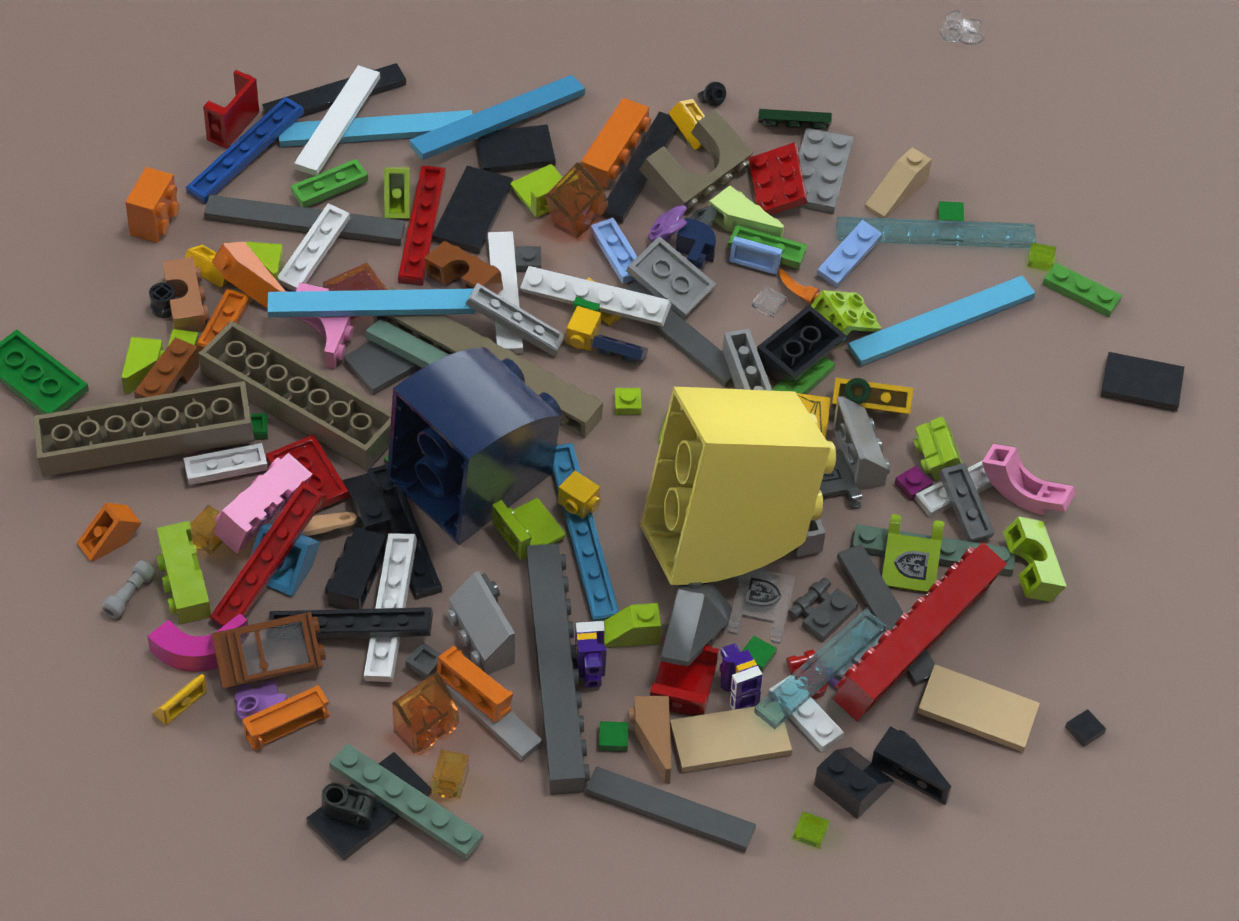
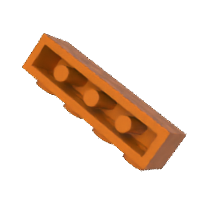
M624 97L622 98L581 160V179L605 188L608 187L612 180H616L621 165L627 163L632 148L638 146L643 131L647 132L650 127V107Z

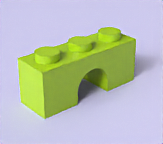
M1018 516L1003 531L1010 554L1019 555L1029 563L1018 575L1025 597L1051 602L1067 586L1044 522Z

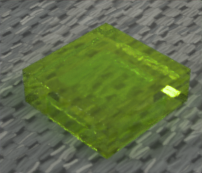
M1032 242L1028 267L1050 270L1054 265L1056 247Z
M803 811L794 831L793 839L820 849L830 820Z

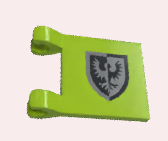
M892 514L889 522L882 578L888 587L928 593V590L937 579L944 522L934 521L931 539L899 534L902 517L898 514Z

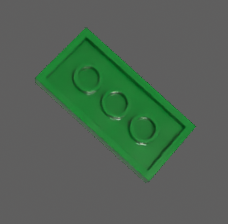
M16 329L0 341V382L40 414L64 411L89 391L88 384L19 330Z

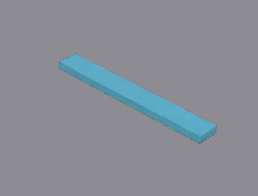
M472 110L354 118L339 143L415 138L472 115ZM322 120L294 122L279 136L280 147L306 145Z
M1019 276L848 343V350L861 367L1034 299L1035 291L1023 276Z
M473 289L268 292V318L475 314V310L465 304Z

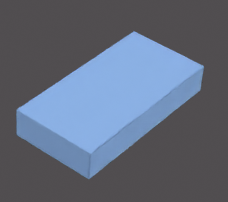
M735 236L732 241L729 262L777 275L783 250Z

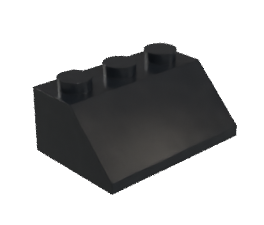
M808 305L757 346V351L765 373L771 380L795 381L842 343L847 335L812 306Z

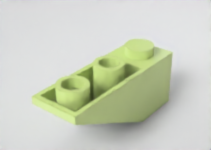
M728 186L709 201V206L713 205L718 212L712 221L724 230L733 232L736 225H740L783 238L784 225L733 187Z

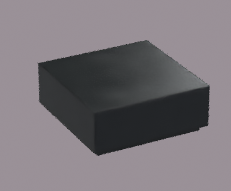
M1089 709L1069 720L1065 726L1083 747L1105 734L1106 728Z

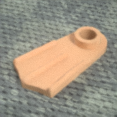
M341 512L313 516L302 532V535L312 536L331 532L337 528L343 530L350 529L357 522V515L352 512Z

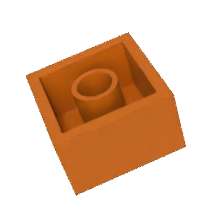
M149 167L144 169L125 201L131 236L158 243L161 236L167 233L171 219L177 216L180 204L177 202V186H175L174 174Z

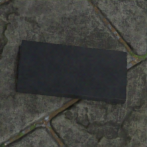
M466 166L432 235V240L438 243L446 241L463 250L480 254L488 237V232L491 231L510 192L513 178Z
M395 752L378 763L427 797L432 793L431 787ZM353 784L349 785V787H353V788L359 789L358 787H356V786L353 785ZM337 799L330 800V802L337 803L340 801ZM378 801L377 806L373 807L370 816L372 819L371 824L366 828L330 819L323 814L322 806L309 815L306 821L345 860L401 816Z

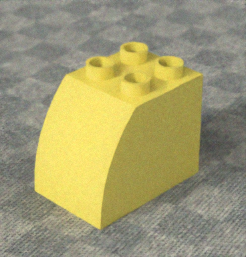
M674 386L640 524L670 585H688L689 583L697 582L708 583L743 575L785 556L806 541L811 520H818L821 517L823 496L820 486L823 475L830 474L834 470L836 463L835 446L832 441H826L818 428L815 414L807 411L796 392Z

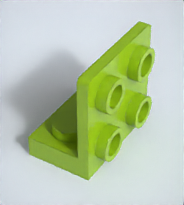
M550 164L511 182V188L537 218L577 199L578 177L573 172L566 176H561L556 168Z
M822 290L811 305L845 335H848L851 330L878 332L881 329L876 316L867 308L864 299L855 292Z
M538 498L515 509L507 508L502 500L492 504V524L520 560L527 558V545L554 544L565 538L564 530Z

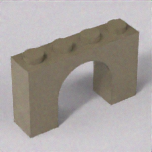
M716 109L699 120L691 132L710 154L713 161V171L706 174H695L687 171L664 146L646 158L639 169L672 208L683 205L687 207V211L698 203V198L702 195L704 198L708 197L714 192L717 184H726L733 177L732 173L735 171L740 173L750 164L748 160L752 156L753 151Z

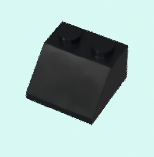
M852 747L837 749L817 767L814 782L818 789L856 819L894 784L893 779Z

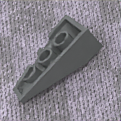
M711 582L679 585L660 661L689 666L703 652L704 646L708 642L712 643L716 639L717 633L720 630L724 631L728 627L732 607Z

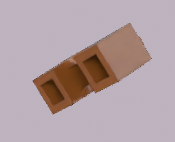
M446 241L442 242L424 258L428 277L445 286L453 280L461 278L463 289H474L476 284L479 283L495 294L503 290L502 275L496 266H491L480 260L477 256H472L461 250L458 246H454Z
M175 337L134 391L135 399L173 393L177 381L187 384L200 367L198 346Z

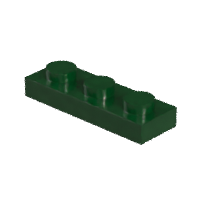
M759 109L758 122H763V126L777 127V123L787 124L788 128H801V125H811L812 129L823 130L826 129V126H830L832 121V113L773 109Z

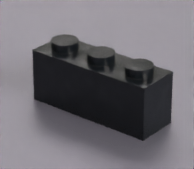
M355 527L352 536H347L344 543L343 557H338L334 568L335 575L333 579H328L325 587V594L328 595L330 607L337 609L363 608L385 556L386 535Z

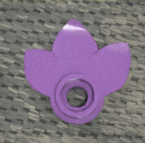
M683 205L676 206L669 212L660 215L650 228L649 240L653 242L660 236L663 240L668 241L672 234L682 229L687 224L685 220L681 219L687 207Z
M274 679L256 688L245 683L235 693V700L237 702L236 713L242 720L288 699L286 694H278V687Z

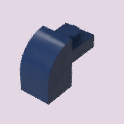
M685 217L684 220L687 224L677 233L676 251L688 254L687 260L698 269H703L706 261L714 262L715 233L707 224Z

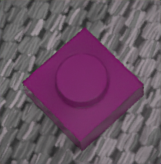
M916 465L895 478V485L911 501L915 499L917 493L931 487L933 484Z

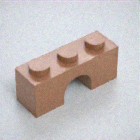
M193 257L162 261L165 282L174 287L175 296H183L170 300L174 329L193 332L204 331L206 327L205 320L210 319L208 306L202 305V301L206 300L204 286H198V282L202 281L200 266L195 267Z

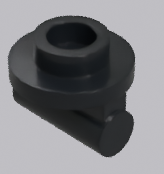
M710 82L705 87V90L698 93V98L701 102L706 101L710 105L718 106L726 98V88L720 82Z

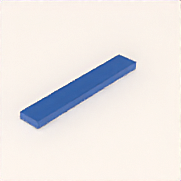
M284 97L185 187L187 193L206 204L209 195L218 193L304 114L303 107Z

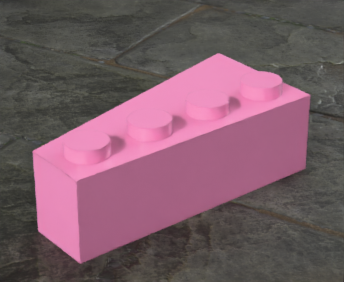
M289 453L282 459L278 457L269 466L268 471L264 475H259L250 487L241 492L235 500L219 513L214 520L217 524L213 533L238 554L258 534L260 526L268 524L283 510L302 481L307 484L309 483L312 473Z

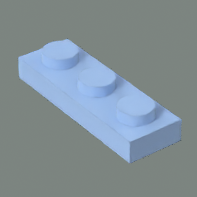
M614 218L591 225V234L621 283L624 284L636 280L626 270L637 258V255Z
M862 220L817 269V275L837 288L881 240L882 233Z

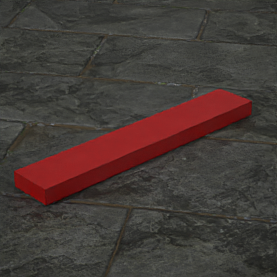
M421 166L398 275V283L424 284L426 274L424 258L431 250L432 235L435 230L446 168Z
M303 481L300 483L211 614L210 618L224 626L239 614L244 617L247 615L325 500L326 496Z

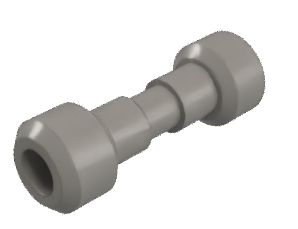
M138 561L132 568V576L127 580V584L115 595L108 596L102 603L104 613L111 618H119L126 610L125 604L131 598L132 593L138 590L143 583H149L156 575L155 568L147 561Z

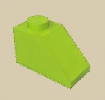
M410 167L384 168L385 218H410Z
M131 337L121 377L124 394H130L137 389L164 353L162 340Z
M658 603L629 605L604 620L605 647L660 644L661 622Z

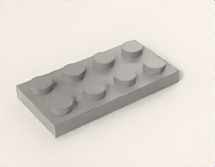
M806 127L799 158L808 203L798 207L834 214L854 137Z

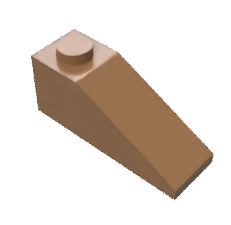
M635 696L634 707H629V724H634L635 736L663 782L670 783L672 768L669 696Z

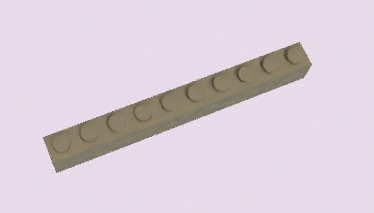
M390 287L388 290H397V289H395V288H393V287ZM447 315L373 316L374 322L382 319L449 355L471 348L486 347L499 360L502 361L508 358L514 361L521 369L525 383L535 393L539 395L545 392L556 400L562 411L560 425L583 438H586L602 419L603 402L597 397L581 391L574 384L559 379L552 372L539 368L530 360L517 356L510 349L497 345L488 337L475 333L469 327L455 322Z

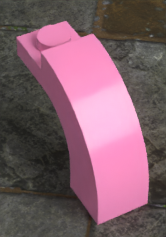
M993 444L982 461L985 473L992 485L1006 499L1032 513L1044 515L1047 509L1065 512L1076 494L1074 486L1047 482L1031 474L1022 464L1018 450L1015 447Z

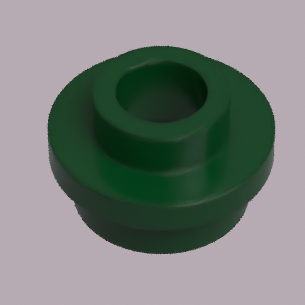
M854 378L846 384L844 392L847 399L856 404H862L870 397L871 389L866 380ZM860 386L863 389V393L860 396H855L852 392L854 387Z

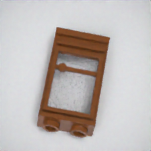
M311 612L210 633L214 643L217 666L219 667L221 687L227 688L323 667L321 661L326 660L323 644L317 643L316 633H320L317 616L312 617Z

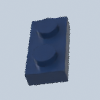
M601 334L594 336L592 344L593 347L599 348V353L613 356V353L623 355V360L633 363L645 359L648 352L646 347Z

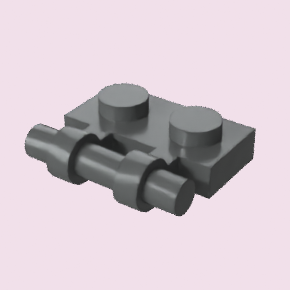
M827 578L814 582L809 587V592L803 597H798L793 602V607L788 610L789 616L793 619H796L800 614L805 617L802 622V628L822 643L858 609V603L838 588L831 595L826 592L831 586ZM815 600H818L821 604L816 609L812 608L810 605Z

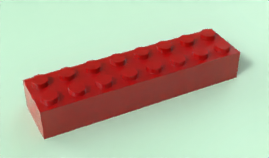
M984 542L976 549L971 546L962 555L961 560L958 563H954L946 571L945 576L941 580L938 579L930 587L928 593L925 596H921L913 604L912 609L908 613L905 612L894 624L895 626L891 630L888 629L880 637L874 648L871 646L860 658L861 660L858 664L854 663L843 675L844 677L835 686L838 692L833 700L858 722L907 672V666L910 667L923 653V649L928 650L991 586L1007 563Z

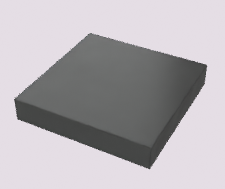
M372 341L343 356L344 363L373 395L416 371L414 363Z

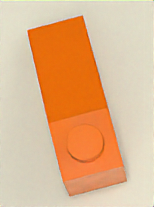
M245 241L223 243L212 260L214 266L227 281L267 309L268 292H286Z

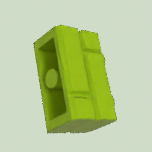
M940 416L931 420L930 423H924L915 427L917 438L913 439L918 453H923L924 455L921 464L926 474L931 473L933 478L939 481L941 480L939 476L941 469L962 464L952 432L944 417Z

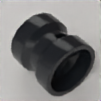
M164 282L156 283L149 290L152 313L159 318H168L172 316L170 300L175 299L174 287Z

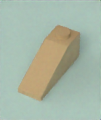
M912 147L897 160L868 199L865 208L883 220L886 219L929 179L932 159Z

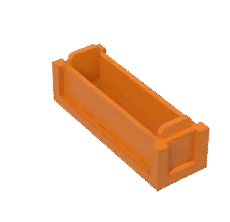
M452 646L438 656L436 675L493 722L496 723L511 712L510 702L512 701L513 692L506 690L466 658L461 650L458 651V648Z
M317 685L242 719L244 735L253 751L259 748L262 749L263 745L322 718L326 720L330 717V713L327 710L329 701L320 686Z

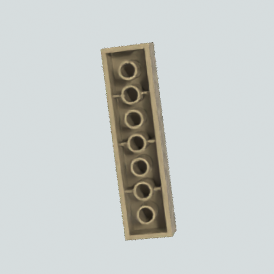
M230 321L199 353L202 374L221 385L245 381L250 402L308 436L314 434L317 441L366 470L389 447L390 411L233 321Z
M245 381L33 416L37 459L43 477L255 442Z

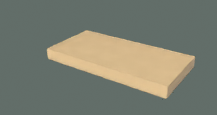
M935 664L917 713L1023 752L1040 703Z
M779 703L670 720V729L682 773L792 755V747Z

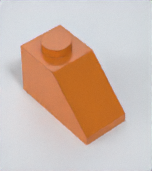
M105 502L76 543L90 561H95L126 544L141 525V521L128 505Z

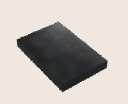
M548 124L496 130L476 139L482 170L497 173L541 168L550 164L556 166Z
M1108 352L1101 396L1178 411L1185 366Z

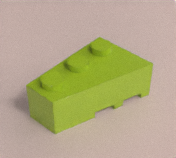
M185 521L158 527L157 533L161 554L156 555L159 571L165 570L166 576L162 577L165 593H171L172 598L168 599L171 615H177L179 624L209 618L211 616L210 604L202 570L196 555V546L192 541L190 522Z

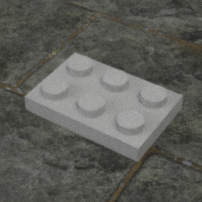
M660 236L626 270L656 297L670 300V309L682 319L716 286L715 282Z

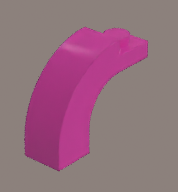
M239 614L216 632L247 626L248 620ZM167 620L147 636L150 652L163 663L173 668L193 672L219 668L216 662V653L211 634L191 636L182 632L170 620ZM249 632L239 634L241 644L247 639Z

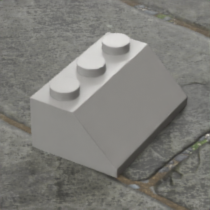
M843 396L837 397L833 431L856 487L862 490L886 485L887 474H890V464L888 459L883 457L881 439L875 436L873 418L868 417L864 407Z
M474 572L449 598V610L446 613L450 624L457 626L462 645L469 647L472 662L486 674H491L515 664V633L480 572Z

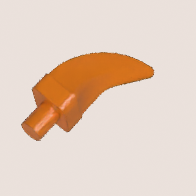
M779 269L780 278L787 288L802 298L804 302L812 305L820 294L819 289L801 285L783 269Z

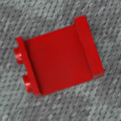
M238 70L233 72L236 96L226 107H222L208 100L203 106L207 140L225 149L232 145L260 113L257 79Z
M706 644L703 652L689 666L661 661L655 683H652L650 696H669V711L689 716L704 715L718 663L719 649Z

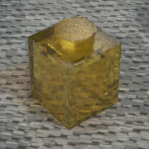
M210 505L205 507L190 523L192 541L196 549H203L207 553L212 554L223 541L213 533L217 524L214 520L220 511Z
M441 749L432 778L433 793L445 798H461L469 771V755Z

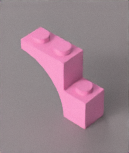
M299 282L296 291H329V289ZM350 316L293 317L310 324L322 335L326 343L324 350L325 367L335 369L338 361L343 360V356H345L346 342L351 341L354 326H351Z

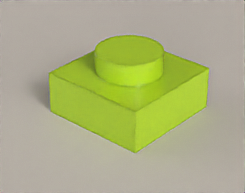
M615 388V415H641V388Z

